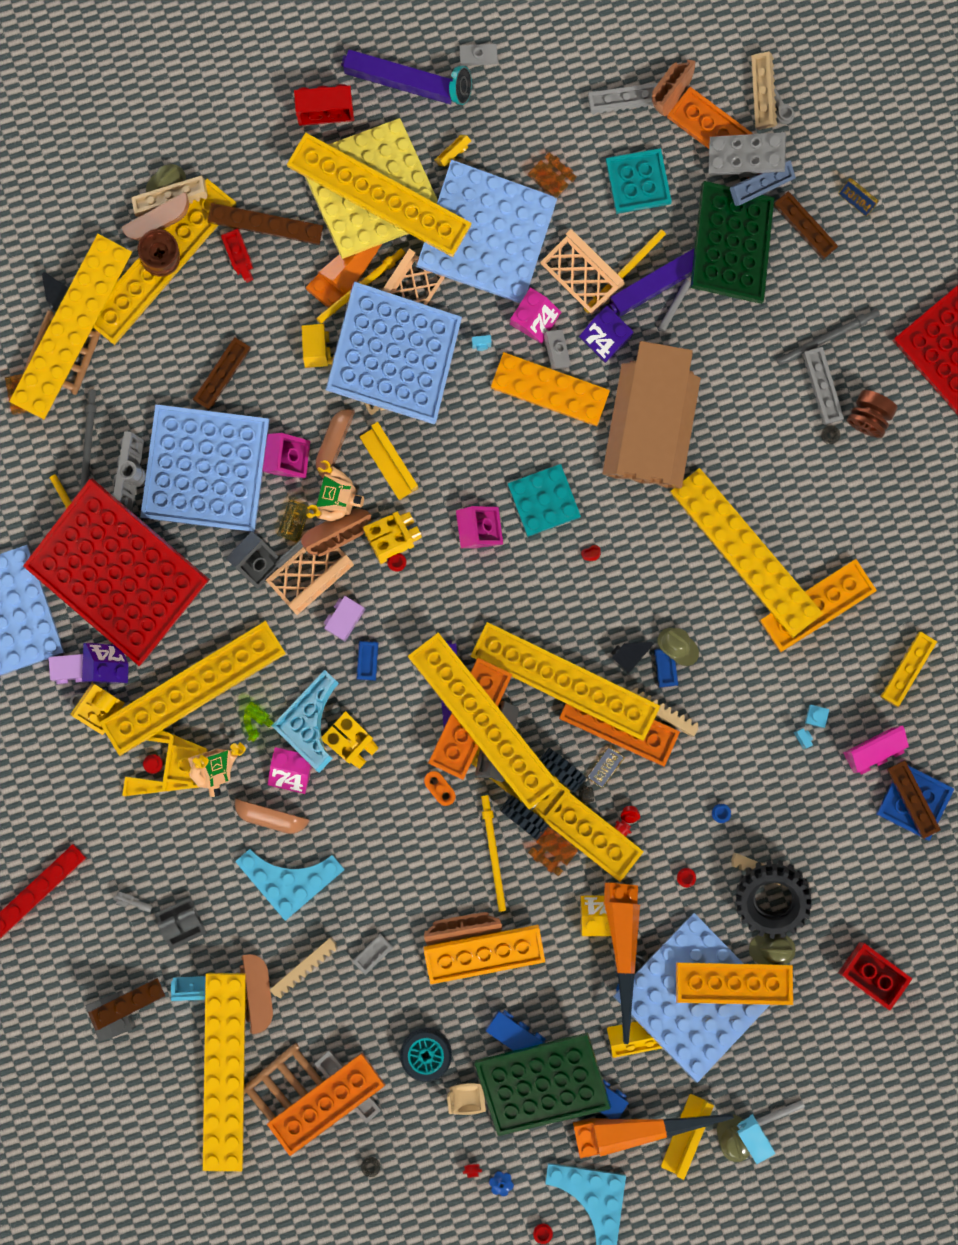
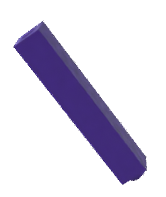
M348 50L347 56H343L341 66H343L344 74L446 104H452L449 84L450 81L453 82V79L353 50Z
M694 248L611 296L609 308L618 317H621L691 276Z

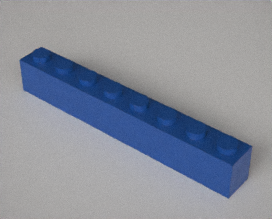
M498 1010L486 1028L487 1033L513 1051L546 1043L545 1037L538 1032L534 1035L529 1031L530 1027L522 1021L519 1023L514 1021V1016L506 1010L503 1012ZM603 1079L611 1109L601 1111V1113L610 1119H618L629 1104L628 1100L625 1099L627 1095L619 1089L614 1091L610 1088L611 1084Z

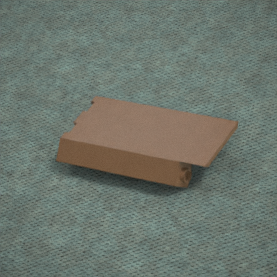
M640 341L637 361L621 364L603 475L613 479H630L640 484H657L665 488H682L701 380L700 377L694 375V372L690 371L693 350Z

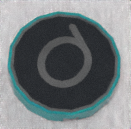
M457 66L451 73L453 82L450 81L449 93L453 102L457 105H464L469 100L471 94L472 78L467 67Z

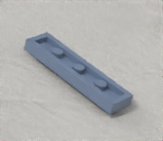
M791 160L785 161V172L759 173L730 187L735 206L741 205L795 179Z

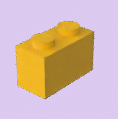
M324 324L302 325L305 368L328 366L327 359L331 358L330 347H327L326 344L330 342L329 331H325Z

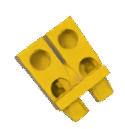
M397 511L393 515L363 527L365 536L380 565L387 562V558L404 552L408 548H413V542L422 538L417 526L409 530L406 528L414 523L410 512L399 515Z
M345 711L334 725L347 738L331 726L322 736V741L347 763H352L360 769L367 762L359 755L363 749L373 755L379 748L373 741V738Z

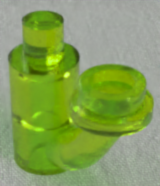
M253 701L244 710L243 722L249 736L247 740L254 743L260 733L257 729L253 730L251 719L261 726L266 725L269 729L274 722L269 719L270 715Z

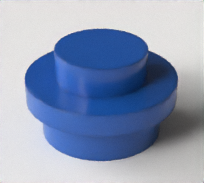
M718 804L712 809V817L718 823H725L731 817V810L725 804Z

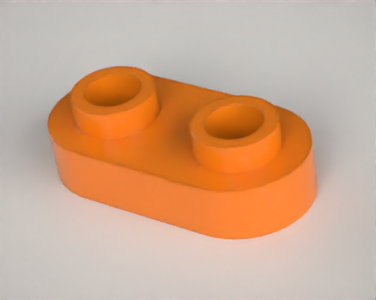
M432 771L425 776V786L441 805L448 806L455 801L456 795L454 790L439 772ZM436 777L438 780L437 784L432 785L430 779ZM443 793H449L450 797L448 800L442 798Z

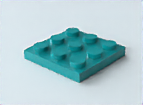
M661 148L606 158L605 161L616 214L671 205L672 200Z
M561 464L507 484L527 537L581 518Z

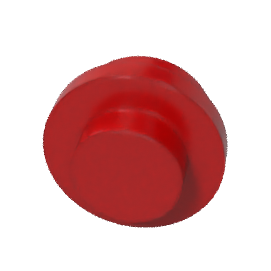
M397 553L389 557L387 560L388 567L395 572L402 571L406 567L405 556Z
M148 755L143 761V767L148 773L155 774L162 769L163 761L158 755Z
M627 806L621 812V819L627 823H634L640 819V812L634 806Z
M623 819L621 822L618 820L615 822L617 824L614 828L625 837L632 833L629 830L631 826Z
M683 868L677 874V882L682 887H691L696 882V874L692 869Z
M480 1164L464 1166L465 1171H463V1175L467 1174V1178L479 1177V1173H482Z
M545 1223L538 1224L533 1231L535 1241L539 1244L549 1243L553 1237L552 1228Z

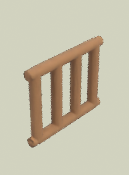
M50 310L47 311L24 372L54 317V312ZM92 330L88 336L91 338L88 347H83L80 354L84 355L81 365L74 363L71 369L77 372L74 383L65 380L62 386L71 390L70 392L74 395H77L99 340L100 333L96 330Z
M297 1043L290 1046L244 1086V1094H248L269 1121L276 1116L253 1089L261 1081L264 1082L285 1109L292 1105L268 1076L276 1068L279 1069L300 1097L308 1093L284 1064L289 1057L294 1056L316 1085L323 1082V1079L298 1050L300 1048Z

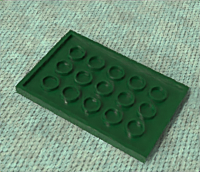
M703 181L701 184L690 288L759 304L764 302L774 197L760 195L741 205L735 206L729 186Z
M588 1032L475 1060L474 1064L498 1136L611 1109L609 1097Z

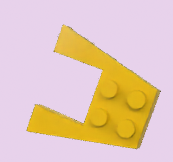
M164 730L147 739V741L168 743L163 782L125 777L122 796L201 788L189 776L191 766L188 758L208 752V749Z

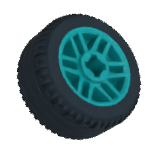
M419 1028L411 1032L405 1038L401 1047L400 1060L402 1067L411 1078L417 1081L431 1082L439 1079L446 1073L452 1060V1049L448 1039L440 1031L433 1028ZM428 1051L429 1056L424 1058L423 1053Z

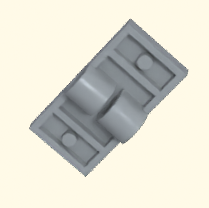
M785 132L710 137V176L738 174L740 177L749 178L757 175V173L785 172Z
M124 431V436L120 441L121 453L117 458L118 470L114 476V493L111 495L132 512L136 487L145 485L146 470L140 467L145 440L132 432Z

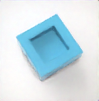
M491 335L472 337V349L477 348V351H484L491 347Z
M809 705L805 724L825 728L829 709Z
M802 728L794 732L802 749H807L813 745L811 742L813 738L808 730L805 731Z

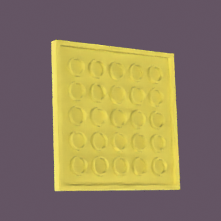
M400 118L328 144L437 204L438 199ZM305 177L342 259L409 234Z

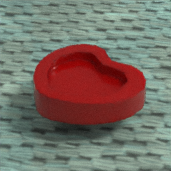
M592 545L590 548L581 551V556L586 561H596L601 555V549L598 545Z

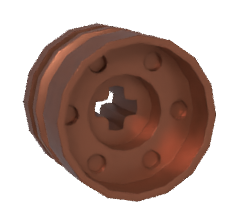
M154 229L146 232L139 240L138 254L147 272L151 275L162 277L170 275L177 269L180 263V251L178 243L172 234L162 229ZM158 253H161L163 258L159 259Z
M862 390L856 401L858 407L852 409V414L848 416L847 422L853 428L866 435L882 438L889 426L887 421L893 419L898 407L892 400L877 392Z

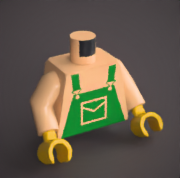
M320 461L325 464L326 469L323 470L318 467V471L321 473L328 472V475H324L317 505L307 507V509L313 510L314 514L308 513L306 516L308 518L317 516L319 519L335 521L343 518L344 515H350L352 506L362 507L364 496L355 495L356 488L352 480L342 471L333 466L330 467L328 461Z
M241 742L238 745L236 743L231 744L230 751L214 749L188 758L191 766L189 776L198 787L208 788L210 797L221 795L220 785L229 782L233 762L237 756L242 755L246 751V747Z

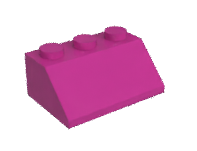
M903 725L892 727L843 752L853 773L859 772L862 775L871 770L870 766L874 764L880 766L888 762V757L892 755L898 757L904 754V749L909 747Z

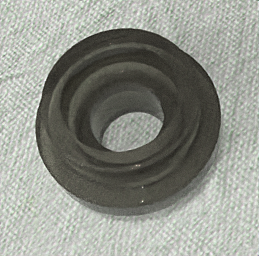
M826 426L821 432V438L826 444H835L840 439V431L835 426ZM831 432L833 438H828L827 433Z
M586 785L582 786L581 790H579L580 801L585 805L594 802L593 789Z
M367 1157L362 1161L361 1171L365 1176L375 1177L380 1172L381 1165L375 1157ZM369 1163L374 1165L375 1168L373 1170L367 1168Z

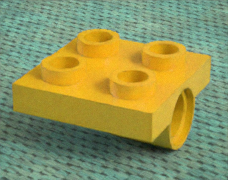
M92 682L70 715L101 735H104L105 731L99 722L119 711L125 703Z

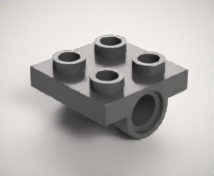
M191 897L155 913L159 931L170 950L207 933Z

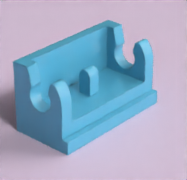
M206 976L173 977V981H171V1001L205 1000Z
M753 1114L737 1125L738 1129H740L737 1132L756 1164L776 1154Z

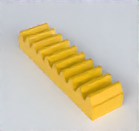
M919 632L915 636V640L908 648L903 660L896 668V672L889 680V684L881 694L882 699L895 707L900 706L935 647L936 640L923 632Z

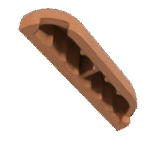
M687 60V63H674L654 88L652 102L657 112L661 115L667 116L688 88L694 74L696 61Z
M186 192L122 226L123 233L130 239L140 240L150 230H164L182 220L189 209V199Z
M341 410L331 419L316 458V469L318 467L323 470L326 469L325 464L320 462L323 460L328 461L330 467H334L355 410ZM318 471L323 479L325 474L328 475V472L321 473Z
M352 509L350 515H344L343 518L335 521H325L308 530L302 536V546L310 554L323 556L363 535V527L368 524V521H371V514L363 509Z
M235 798V810L238 816L252 824L287 834H294L302 831L310 821L306 818Z
M486 912L442 919L433 922V926L427 931L425 930L424 939L428 946L501 932L502 924L499 918L489 916V913Z
M251 954L242 955L243 965L240 966V973H246L245 1018L246 1022H250V1033L257 1034L264 1031L270 1025L273 1017L268 968L260 957Z

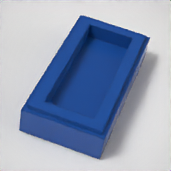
M359 641L357 680L376 681L379 642Z
M655 649L658 687L678 686L676 662L661 649Z

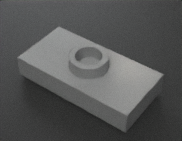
M497 44L460 46L461 66L498 64Z
M563 330L546 331L543 333L552 370L569 368L571 363Z
M380 933L352 962L366 975L394 947Z

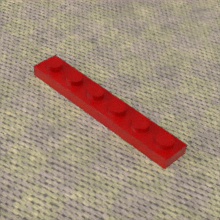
M72 844L0 911V939L87 859L75 844Z

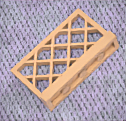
M572 229L566 233V237L540 262L591 315L618 289L620 290L625 285L623 279ZM568 243L572 247V254L562 255V248ZM552 258H559L558 268H550L547 263ZM561 258H572L571 267L561 268ZM575 258H583L585 260V267H574ZM587 270H596L598 272V280H587ZM561 271H571V280L563 281L561 279ZM574 271H584V280H574ZM587 283H597V293H587ZM600 283H609L612 286L607 293H600ZM574 284H584V293H575ZM597 296V303L590 308L587 305V297Z
M409 249L382 291L391 294L401 293L402 297L405 298L404 292L414 290L415 302H424L423 304L427 305L445 277L438 275L440 277L438 282L429 284L427 274L432 272L423 269V272L413 274L412 265L415 261L418 262L419 257L414 251ZM424 275L426 285L416 287L414 276ZM411 277L413 288L403 289L402 280ZM427 288L429 296L426 299L419 300L417 289Z
M303 547L282 567L269 576L266 581L293 612L298 615L354 566L353 562L340 548L331 552H338L342 557L336 562L329 561L330 552L326 554V561H316V555H313V561H302L303 554L306 552ZM291 564H299L298 574L288 573ZM302 564H312V573L301 574ZM315 564L325 565V572L315 574ZM278 576H285L284 586H275L272 581ZM288 577H298L297 587L287 586ZM301 577H311V584L308 587H300ZM287 590H297L296 597L290 602L286 598Z

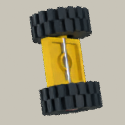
M548 748L539 760L560 786L530 810L522 801L518 800V796L515 798L512 795L500 808L504 815L536 840L541 837L549 826L545 821L549 819L570 790L575 793L587 778L575 766L551 748Z

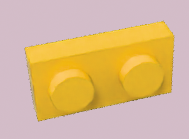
M460 135L434 161L438 166H449L451 160L455 161L454 157L468 149V144L471 142L470 138L467 135Z

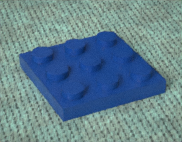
M909 766L937 823H939L954 788ZM892 781L876 815L921 837ZM932 835L925 838V840L930 841Z

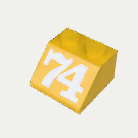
M580 895L581 936H611L604 905V895Z

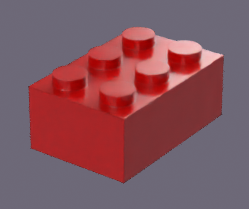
M338 84L336 87L318 86L314 89L301 87L298 90H294L295 111L299 126L355 121L351 85Z
M862 942L858 943L838 972L840 976L889 1011L912 981L910 976Z

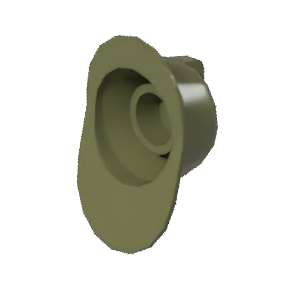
M174 164L160 167L148 181L146 192L185 181V172L181 167Z
M667 628L660 632L657 638L659 648L676 663L682 666H691L697 662L699 649L685 630L681 628Z
M764 934L763 937L757 935L749 945V953L752 959L758 964L786 965L792 961L796 951L792 939L787 935L782 938L781 934H775V939L770 938V934Z
M733 1114V1119L718 1123L717 1136L724 1156L729 1161L741 1162L748 1158L750 1152L737 1132L740 1130L737 1125L743 1119Z

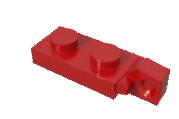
M237 228L221 235L237 275L242 274L246 283L254 280L250 271L254 269L253 263L240 230Z

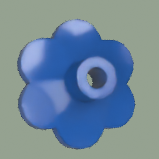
M497 1171L494 1177L489 1180V1184L492 1187L491 1191L495 1195L507 1196L508 1192L514 1187L509 1173L503 1174L501 1171Z

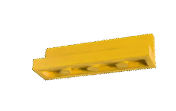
M376 422L371 425V430L360 436V439L398 500H401L416 491L418 485L380 424Z
M638 1022L630 1024L629 1044H624L622 1024L607 1027L612 1058L662 1048Z
M689 1094L680 1118L710 1116L714 1105L712 1102ZM705 1127L672 1136L661 1167L675 1173L678 1178L684 1180Z

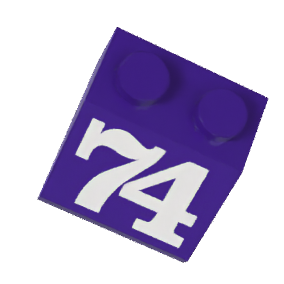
M606 306L589 323L579 338L606 363L632 338L634 331Z
M83 643L82 682L128 683L129 663L120 649L115 645Z

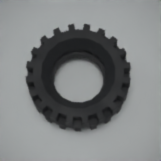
M767 860V865H761L758 862L756 863V868L752 870L749 867L746 870V875H741L740 883L737 884V914L741 915V922L743 924L747 923L751 932L755 929L758 930L759 936L763 937L764 933H768L770 938L775 939V934H781L782 938L786 937V932L788 931L794 934L797 932L796 927L800 926L802 928L805 925V919L810 917L812 901L809 882L807 878H803L801 870L797 872L794 870V865L792 864L786 867L781 860H778V864H772L771 860ZM779 883L789 889L792 894V900L790 905L784 910L771 912L764 910L757 904L755 898L756 891L764 884Z

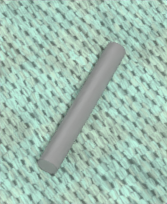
M684 280L658 327L660 331L665 332L691 285L690 281Z
M800 1100L756 1120L762 1126L803 1109L805 1105Z

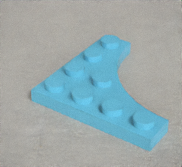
M326 670L313 681L272 725L319 773L333 759L325 749L322 741L321 718L329 696L339 684Z
M249 849L235 861L285 921L345 870L333 855L319 864L301 869L274 866L260 858L252 849Z
M548 1163L545 1184L568 1192L582 1204L592 1220L596 1245H617L626 1174Z

